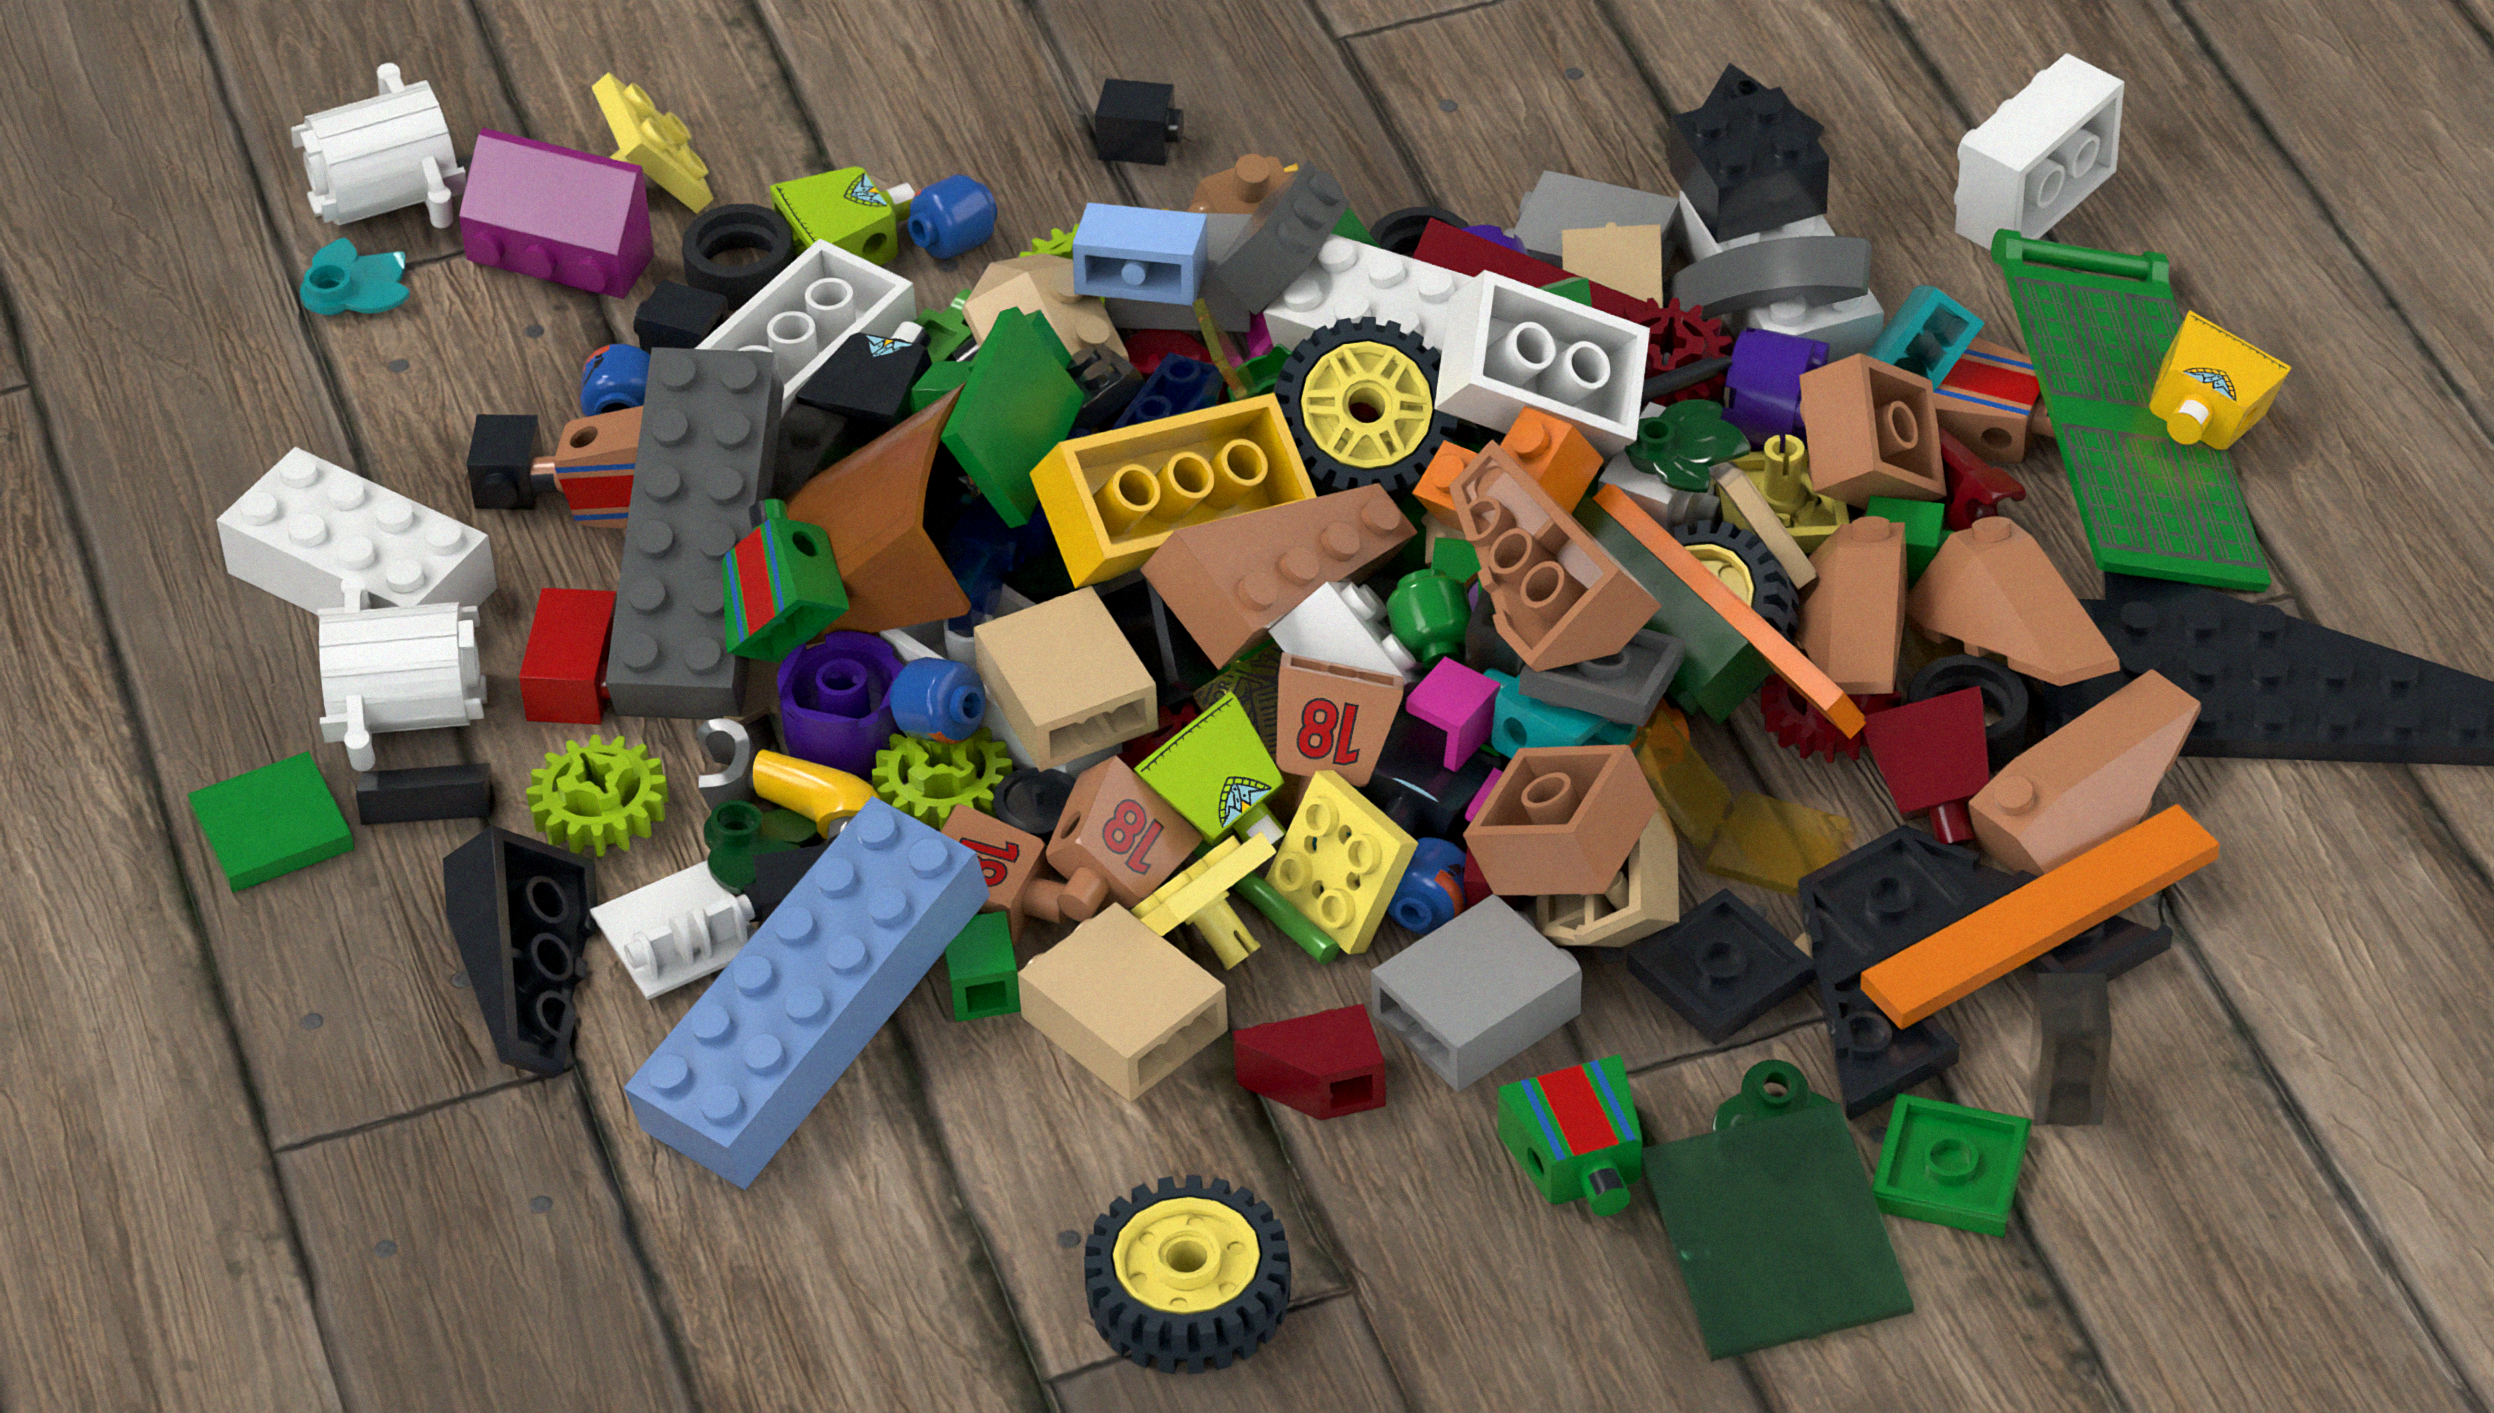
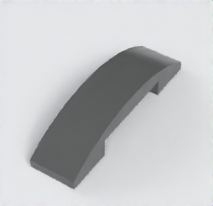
M1802 236L1762 241L1726 250L1689 265L1663 283V308H1668L1673 297L1679 298L1680 310L1689 312L1692 307L1699 304L1703 306L1701 320L1707 322L1708 318L1803 295L1813 308L1868 295L1872 244L1867 238Z

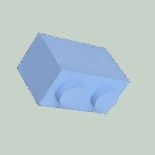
M1087 203L1073 241L1074 294L1194 306L1208 266L1207 214Z

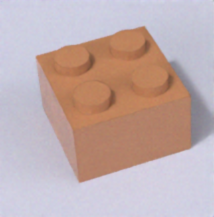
M1857 353L1799 375L1802 395L1800 414L1806 428L1809 452L1807 471L1813 485V492L1866 511L1870 495L1932 502L1947 496L1932 380L1862 353Z
M1629 745L1519 748L1464 832L1463 837L1494 895L1605 894L1659 804Z

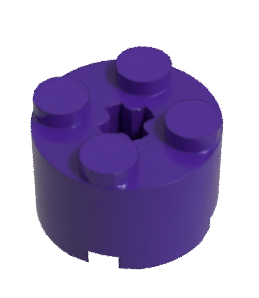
M1746 327V331L1742 330L1736 342L1731 358L1732 366L1729 367L1725 387L1730 388L1729 408L1722 407L1721 420L1736 426L1744 434L1750 443V452L1764 451L1767 440L1776 435L1780 437V453H1785V435L1797 437L1803 442L1805 449H1808L1806 428L1800 414L1802 395L1799 375L1827 365L1830 343L1761 328Z
M838 631L825 634L826 643L814 646L808 650L806 649V643L801 644L786 656L777 676L784 739L789 756L854 774L864 781L873 780L872 769L877 768V751L891 750L889 737L894 733L905 738L909 737L898 728L890 707L891 687L900 671L904 668L903 663L901 662L900 664L896 657H894L893 648L888 643L876 636L862 632Z

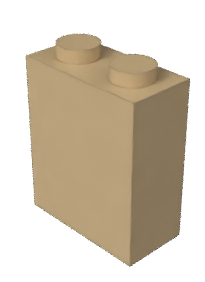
M1092 586L973 627L977 672L1039 772L1159 729L1156 684Z
M1116 902L1096 917L1083 921L1071 935L1046 953L1033 957L1024 969L1018 972L1022 1018L1130 1103L1228 1030L1226 986Z

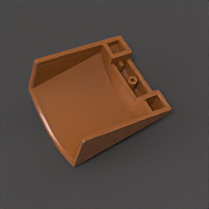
M966 382L802 484L783 500L787 507L788 519L819 525L826 531L849 603L848 611L806 642V645L825 642V634L838 631H855L869 634L964 616L968 613L972 604L922 527L927 484L968 476L940 439Z

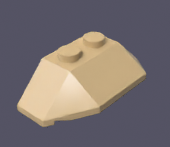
M1042 253L992 262L988 265L962 309V313L979 348L991 331L999 312L1018 306L1024 315L1040 309L1071 356L1085 347L1094 346L1096 348L1104 343L1129 362L1128 353L1099 296L1074 294L1072 259ZM1095 426L1082 437L1098 434L1099 431L1097 426Z
M1639 746L1631 750L1659 806L1605 894L1537 895V931L1554 946L1623 947L1641 938H1648L1658 931L1679 922L1677 838L1646 756Z

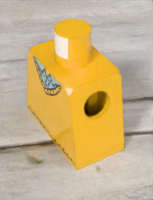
M2189 311L2163 358L2148 407L2154 415L2167 421L2168 433L2175 441L2189 445L2201 440L2216 450H2226L2265 416L2292 367L2198 314Z

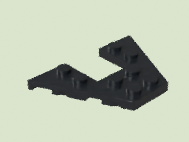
M1902 825L1798 879L1797 900L1810 958L1816 962L1815 981L1845 1116L1849 1121L1896 1097L1897 1093L1902 1094L1959 1063L1960 1044L1931 1015L1901 1030L1860 989L1861 973L2036 880L2039 876L2023 870L2012 876L1981 864V854L1958 845L1941 844L1932 835ZM2114 915L2030 960L2025 965L2066 1005L2170 949L2173 930L2164 924H2161L2157 930H2153Z

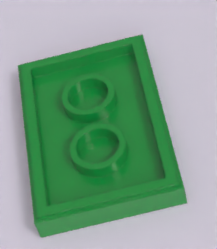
M1018 306L999 312L940 437L945 446L1010 528L1028 524L1039 500L1029 473L1059 442L1066 440L1085 398L1083 392Z

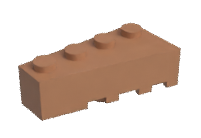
M1376 483L1175 530L1141 567L1140 571L1216 668L1220 670L1272 638L1268 631L1326 582H1353L1357 586L1380 572L1418 532L1382 486Z

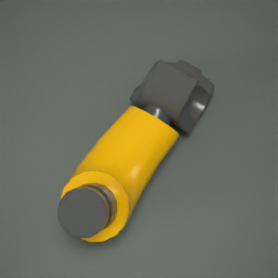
M716 718L705 721L697 729V737L695 739L702 752L715 763L729 765L726 771L719 774L699 775L698 788L710 811L725 801L742 800L749 802L756 796H759L817 822V831L823 838L827 839L828 844H832L872 796L881 800L877 791L870 784L854 774L764 749L757 753L743 726L731 719Z

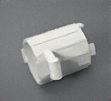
M393 63L382 64L377 70L379 96L305 116L304 124L291 127L294 149L304 146L306 150L303 152L304 164L313 191L307 193L308 200L315 217L322 215L324 223L333 221L340 226L421 202H425L430 212V221L435 227L446 228L453 222L452 197L464 194L466 173L464 167L457 168L448 128L439 103L427 80L404 86L399 67Z
M349 575L343 579L340 586L344 598V607L318 609L320 620V673L326 717L320 718V726L325 743L345 742L351 766L355 770L367 771L375 764L372 733L470 725L471 719L484 718L482 704H487L486 675H480L478 647L474 637V627L481 626L477 606L461 607L459 602L371 609L372 606L365 580L359 575Z

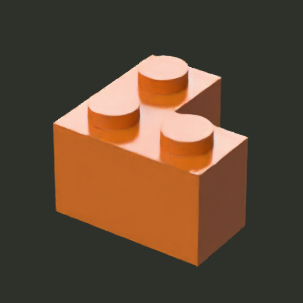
M1526 406L1523 407L1500 445L1570 515H1572L1604 461L1574 425ZM1444 440L1412 494L1441 524L1464 533L1448 486L1478 453Z

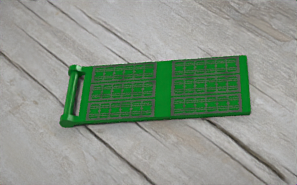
M2004 228L1998 229L1992 239L1991 256L1993 262L2000 265L2003 270L2097 568L2101 571L2261 593L2266 592L2271 584V578L2227 450H2216L2201 440L2189 445L2175 441L2168 433L2167 421L2154 415L2148 407L2163 358L2182 325V320L2169 285V262L2166 254L2145 251L2140 256L2023 238L2020 231ZM2023 262L2138 279V282L2025 265Z

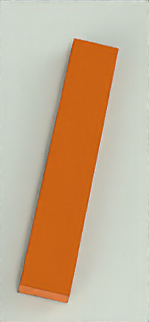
M1607 483L1592 498L1606 513L1745 637L1775 672L1849 739L1866 724L1864 721L1865 716L1844 691L1615 484L1610 485Z
M2176 804L1862 972L1860 989L1903 1030L2217 860L2220 843L2182 807Z

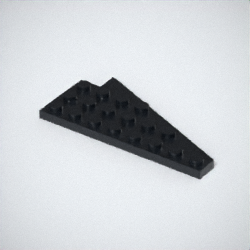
M2103 571V600H2077L2119 658L2120 670L2064 686H2057L2042 680L2043 740L2144 673L2153 669L2201 703V711L2178 756L2494 766L2493 681L2286 615L2280 608L2273 605H2255L2187 582Z

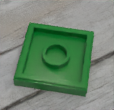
M309 751L187 794L190 809L232 893L355 849L352 834Z
M1897 1093L1869 1193L1868 1211L2004 1238L2031 1136L2032 1119Z

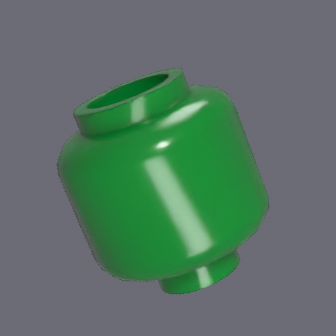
M1424 569L1406 575L1397 583L1398 589L1393 591L1386 602L1392 633L1411 652L1416 662L1423 663L1426 669L1433 670L1444 657L1458 662L1461 659L1460 653L1470 647L1477 636L1476 624L1466 586L1456 578L1447 576L1446 572L1440 569Z

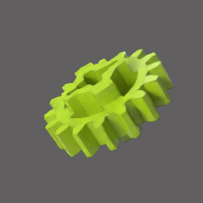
M981 728L966 741L953 745L910 737L905 738L894 733L889 737L891 750L877 751V768L872 769L873 786L883 802L929 827L940 828V832L957 803L997 819L993 806L995 787L1005 776L1013 773L1012 760L1008 759L1006 743L1004 741L992 743L990 728ZM980 769L984 772L981 780L977 778V772ZM907 775L909 782L904 786L902 780Z
M599 734L591 736L589 746L582 748L573 740L566 741L567 754L560 756L556 753L547 752L544 755L546 769H532L530 773L532 787L526 788L529 811L532 814L535 831L537 833L546 832L549 845L557 846L567 840L569 841L570 852L579 854L585 845L594 846L597 857L604 856L607 845L616 843L623 851H627L630 849V836L636 834L639 837L648 839L652 836L650 821L662 822L666 817L664 803L669 802L667 779L663 775L661 760L659 758L649 759L647 746L643 743L633 747L631 750H627L625 736H617L611 745H602Z

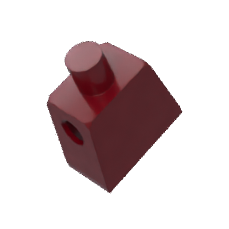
M1976 686L1866 715L1864 719L1866 724L1861 729L1903 821L1929 816L1934 838L1941 844L1960 846L1974 841L1976 838L1967 805L1991 781L1985 708L1980 687Z

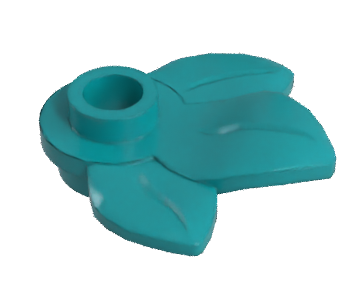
M343 237L321 248L314 255L312 267L306 271L304 281L300 286L301 301L308 310L324 315H336L347 309L366 314L394 309L410 297L409 289L399 284L405 272V253L398 251L358 256L356 248L347 238Z

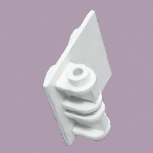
M707 860L590 909L592 917L646 1000H650L728 966L756 933L752 924L749 923V920L755 918V913L748 897L743 894L735 898L730 892L720 887L708 871Z

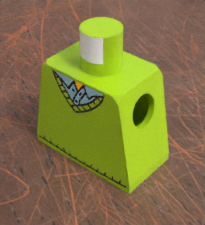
M857 166L769 186L772 210L786 219L793 232L796 259L817 240L822 239L877 266L895 259L898 254L896 223L909 219L910 204L915 195L908 183L880 192L864 168Z
M1232 691L1134 768V773L1204 837L1202 840L1211 847L1217 845L1234 830L1244 842H1247L1262 831L1273 847L1286 836V829L1266 806L1283 791L1284 780Z

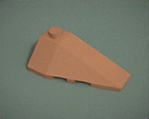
M1491 440L1448 486L1466 540L1475 548L1482 569L1477 573L1482 588L1490 593L1496 614L1492 617L1497 632L1536 672L1617 654L1662 606L1617 559L1494 440Z
M1862 517L1854 520L1852 524H1841L1808 558L1817 572L1814 573L1816 577L1799 590L1795 586L1792 587L1798 595L1800 607L1794 609L1799 617L1798 631L1792 632V638L1798 650L1805 649L1808 653V660L1844 691L1845 694L1893 693L1909 593L1905 522L1889 523V520L1883 517Z
M1999 516L1982 518L1972 524V528L1951 533L1908 594L1904 621L1925 639L1940 644L1949 640V636L1964 641V649L1967 654L1979 658L1989 652L2005 655L2008 660V668L2057 686H2064L2120 670L2119 658L2035 538L2010 518Z
M2153 669L2144 673L2013 759L1968 802L1977 846L2016 874L2023 870L2041 877L2135 827L2139 822H2144L2152 807L2151 798L2164 772L2171 770L2201 711V703Z

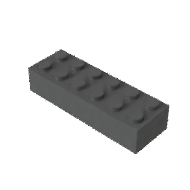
M651 348L605 682L617 716L701 720L723 719L724 716L741 717L750 658L727 654L722 561L729 550L752 533L748 512L750 506L771 497L784 395V385L775 352Z

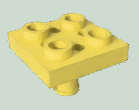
M609 72L592 86L620 147L609 158L642 166L643 174H647L696 214L714 200L704 179L708 170L698 155L689 148L687 141L691 139V134L677 116L671 112H667L663 116L655 109L652 100L638 85L631 83L627 87Z
M1776 435L1767 440L1764 451L1750 452L1749 455L1732 460L1749 477L1783 526L1790 527L1786 528V530L1803 553H1814L1841 524H1850L1846 503L1813 492V485L1807 471L1809 452L1808 449H1805L1803 442L1797 437L1785 435V453L1779 452L1780 437ZM1716 482L1717 497L1720 498L1719 513L1721 523L1722 521L1732 523L1741 531L1745 528L1753 533Z
M1334 770L1316 771L1265 881L1338 943L1347 954L1366 953L1419 843ZM1314 837L1317 838V841H1316V846H1317V848H1316V850H1314L1313 844H1312V841H1313V838H1314ZM1321 885L1324 887V892L1322 894L1320 888Z
M1262 831L1242 845L1232 835L1131 909L1130 912L1161 937L1182 921L1187 926L1193 922L1222 961L1225 970L1228 971L1261 947L1258 941H1255L1225 900L1230 895L1226 889L1277 852Z

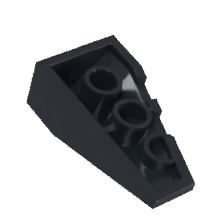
M491 825L443 858L446 914L500 1062L554 1079L562 1074L576 1012L571 1003L575 986L584 980L588 962L582 959L586 940L595 934L597 923L590 913V909L598 906L595 863L593 859Z

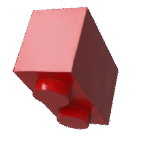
M542 587L519 674L526 721L601 725L607 700H611L605 682L617 602L616 591Z

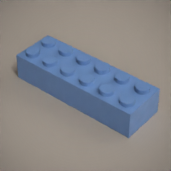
M872 796L624 1086L625 1093L641 1129L741 1189L746 1190L942 955L945 947L962 931L990 897L977 853Z

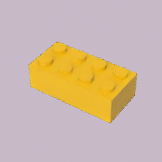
M1275 393L1059 442L1029 473L1075 589L1114 579L1143 566L1175 530L1317 497Z

